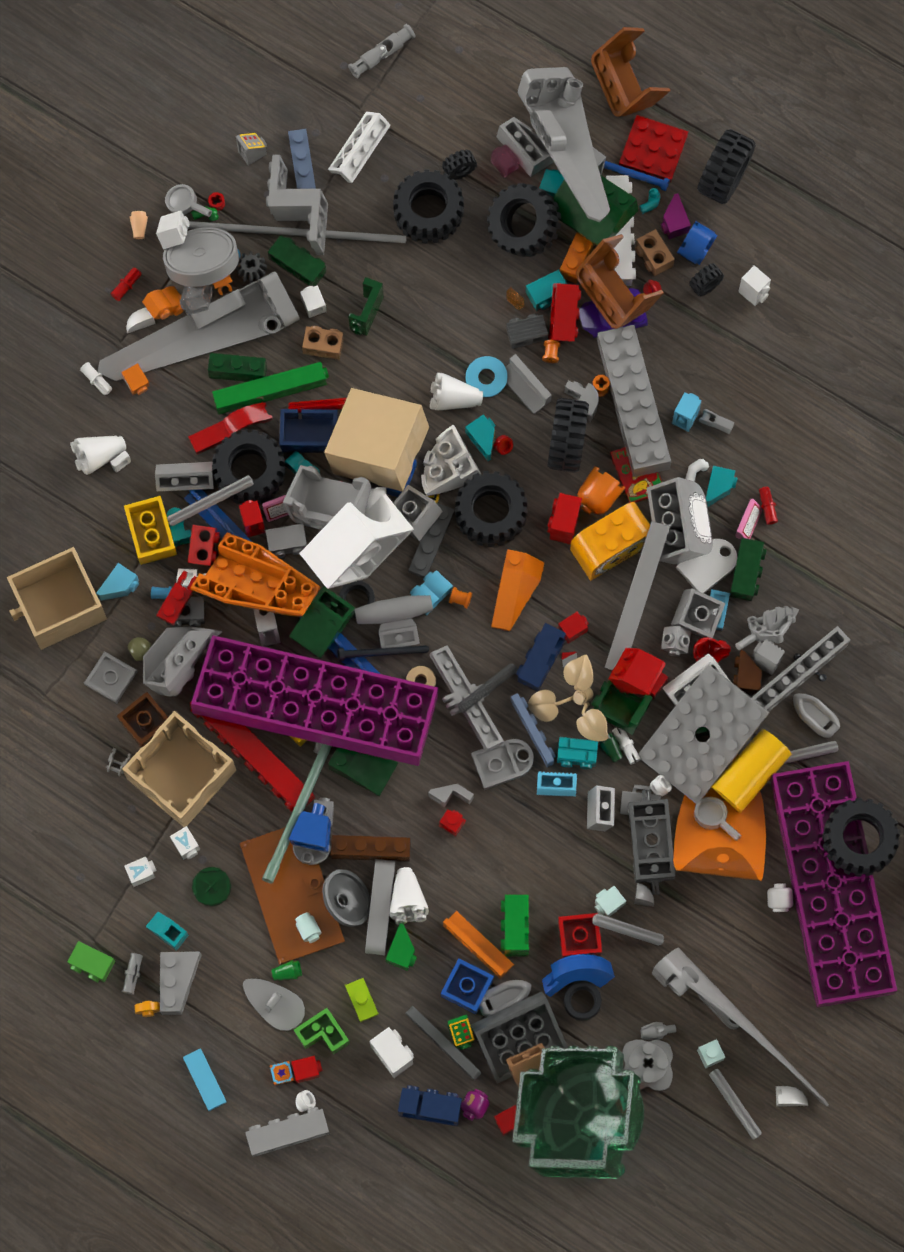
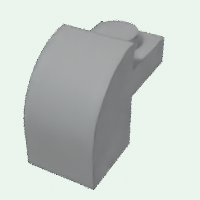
M568 380L564 393L577 400L586 401L589 404L587 421L591 422L598 408L599 396L596 388L590 383L587 384L586 388H583L580 383Z

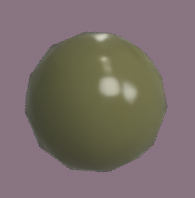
M136 637L129 642L127 647L136 661H143V656L150 649L151 645L147 639Z

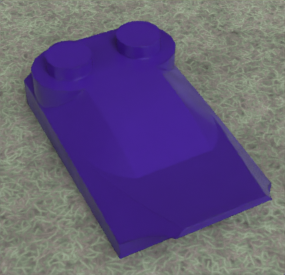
M629 288L634 297L640 294L638 289ZM593 301L586 302L579 308L582 328L592 334L593 338H597L598 332L614 329L608 324ZM646 312L623 327L634 325L635 328L647 326Z

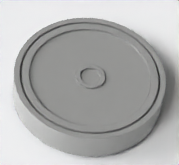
M204 227L187 231L183 244L166 248L163 252V261L167 275L172 281L184 286L198 287L216 283L231 274L239 262V253L236 241L230 233L219 228Z

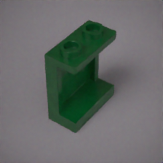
M365 277L363 294L368 300L361 316L352 313L348 316L349 329L354 334L360 336L362 334L368 335L384 298L383 283Z
M610 680L608 682L604 681L600 689L601 695H596L591 704L594 706L593 709L601 711L608 723L633 735L649 708L653 697L645 695L642 699L632 693H623Z

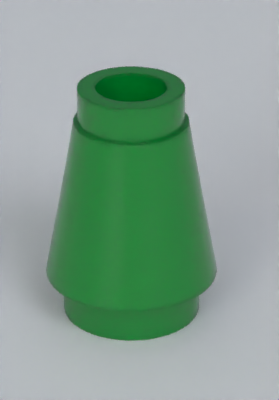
M291 960L272 969L274 981L298 979L299 976H302L299 961Z

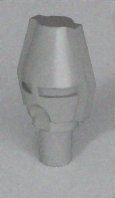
M662 1022L650 1023L641 1027V1038L652 1041L663 1039L668 1033H675L676 1026H666Z

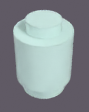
M309 912L295 919L297 922L296 927L304 942L309 941V943H313L320 938L319 935L322 932L314 916H311Z

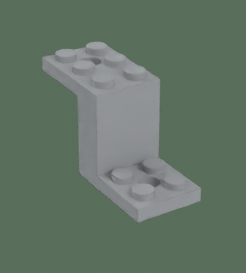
M272 155V162H269L271 178L267 182L269 196L266 197V206L269 207L276 221H308L310 230H307V241L310 242L311 248L314 249L317 255H324L328 202L321 189H286L288 169L280 155Z

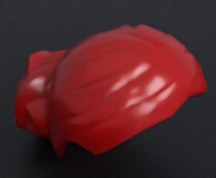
M704 637L694 644L693 657L696 661H699L709 653L718 663L729 656L731 647L726 641H717L710 637Z

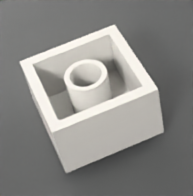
M388 1027L370 1040V1046L393 1078H395L413 1065L414 1054L407 1045L403 1047L401 1044L402 1038L395 1029L392 1031Z

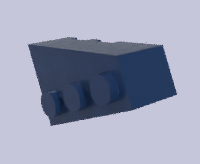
M547 623L544 624L541 632H538L534 640L533 648H530L525 656L527 659L525 664H521L517 670V682L536 692L539 691L565 644V632Z

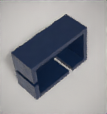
M281 409L280 448L282 452L324 453L338 421V411L301 409L302 419H299L298 409Z
M407 1085V1088H402L398 1115L458 1127L462 1098H458V1094L447 1092L446 1095H441L438 1093L439 1091L434 1089H427L426 1092L419 1091V1087Z

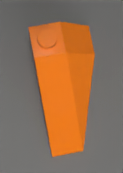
M507 549L491 628L506 631L512 629L541 581L544 567L543 561L527 553Z

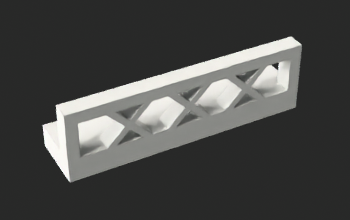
M366 112L328 170L331 173L340 174L347 182L353 183L390 127L389 122L380 113Z

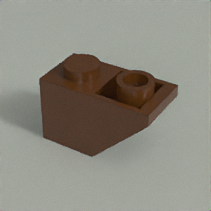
M741 650L739 656H735L734 667L738 668L737 675L734 674L733 684L744 693L756 694L760 691L762 671L748 654Z

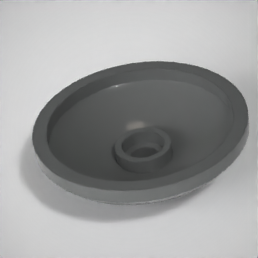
M344 869L330 873L326 877L322 889L324 904L328 912L336 921L345 926L354 927L364 923L369 917L371 899L363 881L356 874Z

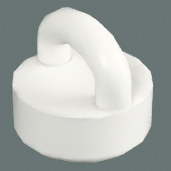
M663 775L657 776L650 783L651 790L656 795L664 796L672 789L671 783Z
M304 1090L297 1094L296 1107L300 1112L315 1107V1097L310 1091Z

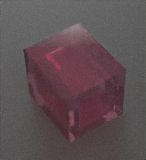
M506 144L493 150L491 162L504 178L519 168V159Z

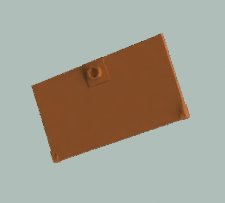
M286 827L239 843L279 965L345 942L339 922L331 916L324 904L322 889L325 880L319 863L308 865L299 861L294 854L291 842L280 863V868L274 882L271 884L262 880ZM307 912L314 916L322 932L319 935L320 938L313 943H309V941L304 942L296 927L297 922L295 919Z

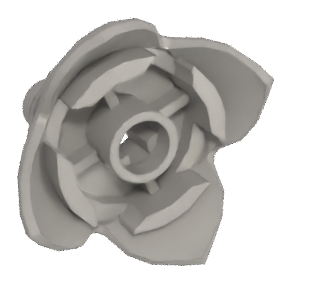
M638 1039L625 1044L622 1052L625 1061V1067L622 1072L623 1083L632 1090H642L645 1087H650L653 1090L660 1091L669 1088L673 1078V1071L670 1065L673 1053L670 1045L661 1040L648 1042ZM645 1059L647 1061L651 1060L653 1062L651 1064L653 1067L645 1068L643 1066L645 1064L643 1061Z

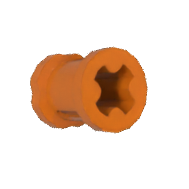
M545 340V355L542 356V360L546 363H558V348L561 343L556 340Z
M598 375L593 380V386L596 388L599 397L605 396L609 391L610 381L607 376Z
M454 587L449 603H457L467 609L472 598V592L465 593Z

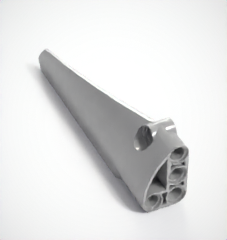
M567 67L528 69L522 75L518 95L531 115V124L587 217L600 222L610 212V207L598 169L582 103L581 90L583 83L575 79Z
M272 272L100 360L97 372L115 381L123 379L121 372L137 363L144 373L276 333L299 321L300 318L277 273ZM269 320L274 321L276 324L273 331L269 330L266 326Z
M680 948L674 949L656 964L652 975L664 987L669 985L680 997L689 988L697 992L699 998L728 1028L733 1030L739 1027L743 1028L782 1062L826 1107L829 1105ZM729 1018L732 1019L736 1024L731 1023Z

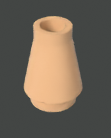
M144 211L131 212L130 222L134 239L145 238L148 217Z

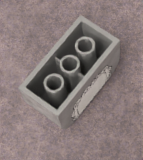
M680 477L647 487L652 521L670 526L659 561L678 564L709 554L712 550L713 540L707 502L701 487L694 481Z

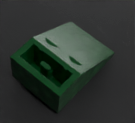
M324 586L313 599L289 637L321 659L354 617L355 607Z

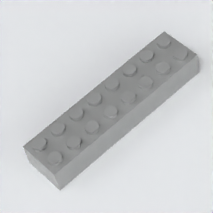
M630 325L598 332L597 343L606 376L610 381L609 388L633 477L669 470L671 458L635 326Z

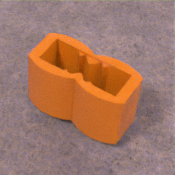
M175 286L154 290L148 293L142 301L154 319L162 320L171 315L177 316L181 314L187 304Z

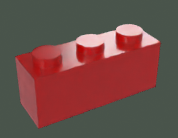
M553 284L549 340L574 342L575 338H577L578 327H576V319H579L580 314L577 304L581 299L579 285Z

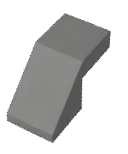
M459 784L430 789L428 792V796L444 807L453 794L469 805L474 799V794Z

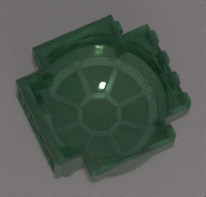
M549 1046V1048H542L539 1070L528 1069V1071L520 1072L513 1143L520 1148H531L529 1167L542 1177L619 1179L625 1173V1166L621 1163L624 1151L634 1150L639 1140L644 1123V1104L640 1093L641 1078L632 1070H623L624 1054L617 1047L606 1046L605 1049H599L596 1046H587V1049H583L578 1046H568V1048Z

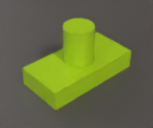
M364 978L345 985L360 1023L379 1015Z

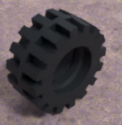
M468 149L465 151L460 150V152L457 151L455 154L449 155L450 157H447L442 162V168L446 174L450 175V180H459L462 177H466L467 174H471L477 167V162L472 152Z
M709 264L691 278L689 285L698 296L702 297L707 295L708 292L710 293L723 281L724 274L716 264Z

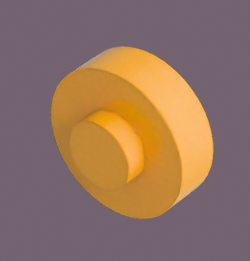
M144 1001L134 1005L135 1014H142V1017L154 1016V1013L160 1012V1002Z

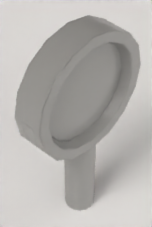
M176 185L166 194L165 204L171 213L182 210L183 215L195 210L207 217H210L212 214V210L197 204V196L188 185Z
M705 797L696 804L694 817L700 826L706 829L721 827L736 841L741 837V834L726 822L728 811L723 801L715 797Z

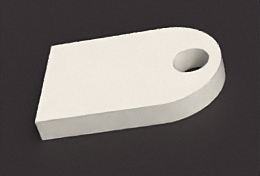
M712 539L713 546L709 554L681 562L677 565V570L695 590L706 593L735 568L737 553L733 545L726 540ZM727 548L730 550V555L724 557L720 554V550Z

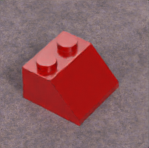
M625 648L608 679L620 692L649 695L666 663L641 649Z

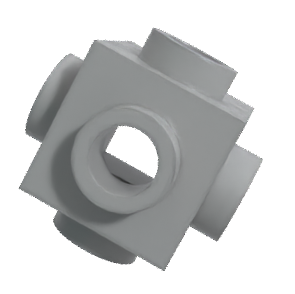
M681 626L664 627L661 649L668 652V655L675 657L688 653L691 631Z

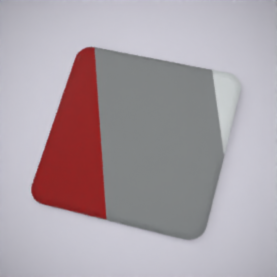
M576 651L561 654L564 668L567 663L577 659Z

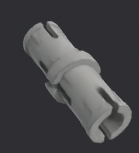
M130 954L128 968L124 972L126 976L121 992L134 995L137 978H140L139 969L143 958L142 955Z

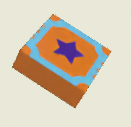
M289 1061L270 1065L274 1086L294 1081Z

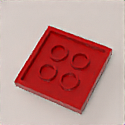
M636 115L619 165L662 180L668 178L671 182L689 131Z

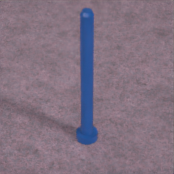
M605 161L604 164L605 169L660 186L663 191L667 190L670 182L668 178L662 180Z

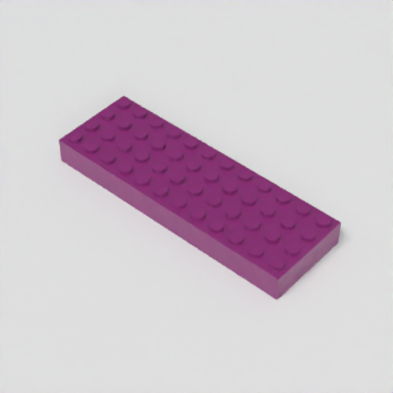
M212 635L191 706L193 714L419 766L438 698V687Z
M849 761L772 774L770 782L816 1007L894 995L897 992V986L873 875L866 876V874H862L861 877H858L854 873L849 875L843 873L844 869H837L834 866V861H829L828 853L823 848L824 840H822L824 826L831 813L839 805H843L845 801H855L857 798ZM862 821L850 822L843 831L845 844L855 853L868 854Z

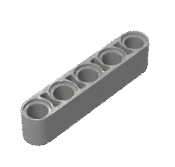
M376 859L365 947L366 954L385 955L389 912L395 873V861Z

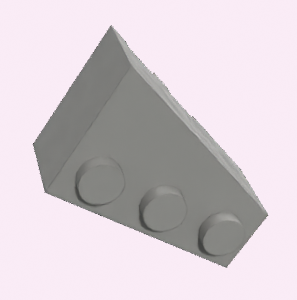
M513 117L499 126L498 140L530 177L554 162L538 134L533 132V129Z
M160 952V1012L162 1015H182L199 961L202 957L200 952Z

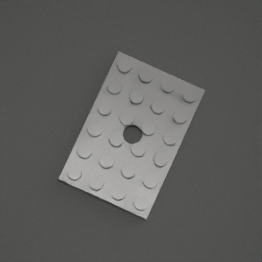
M708 664L642 748L638 756L697 804L708 793L712 785L726 770L770 712ZM700 727H706L710 731V738L706 742H700L696 739L695 733Z

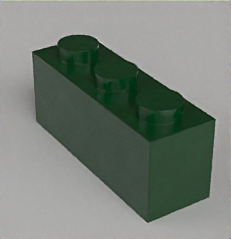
M280 235L268 251L269 260L308 286L315 287L326 274L325 262L318 257L314 258L311 256L307 249L296 246L295 242L289 237L285 238Z
M210 353L208 363L209 378L248 382L266 377V358Z
M746 538L741 539L729 597L752 601L753 596H757L759 585L756 584L757 578H761L763 567L760 566V561L765 559L767 550L763 549L764 542Z

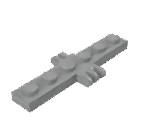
M444 646L431 652L429 656L452 693L442 698L444 703L452 701L446 707L447 709L455 707L450 711L451 716L461 712L458 708V703L483 684L479 686L475 684L470 685L449 647ZM483 698L463 714L487 752L502 745L504 740L483 707Z

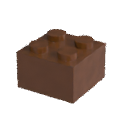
M146 692L118 714L117 718L142 748L153 738L155 732L167 720L168 716Z

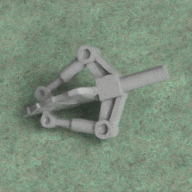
M784 606V608L775 607L771 611H765L762 617H749L747 621L751 635L736 643V648L741 650L755 640L762 642L768 639V642L771 641V644L774 642L782 643L784 641L783 635L789 629V626L796 622V615L799 609L789 608L788 606Z

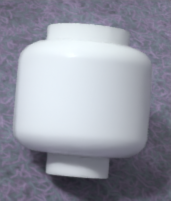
M786 883L774 884V888L768 889V907L772 908L773 912L789 911V908L793 906V890L786 887Z

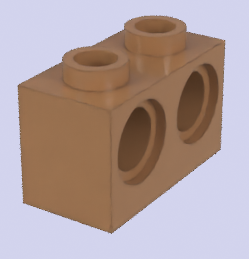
M656 229L636 240L635 251L639 257H643L644 265L648 272H652L656 276L674 266L675 259ZM651 244L653 247L646 248L644 245ZM660 259L663 262L658 264L655 263L654 260Z
M319 326L306 327L302 346L303 354L340 360L344 341L343 332L337 329L325 330ZM313 337L319 339L315 343L309 341ZM334 340L337 344L331 346L328 342Z

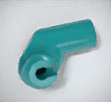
M652 188L649 190L648 202L639 206L642 214L658 207L661 197L658 189Z

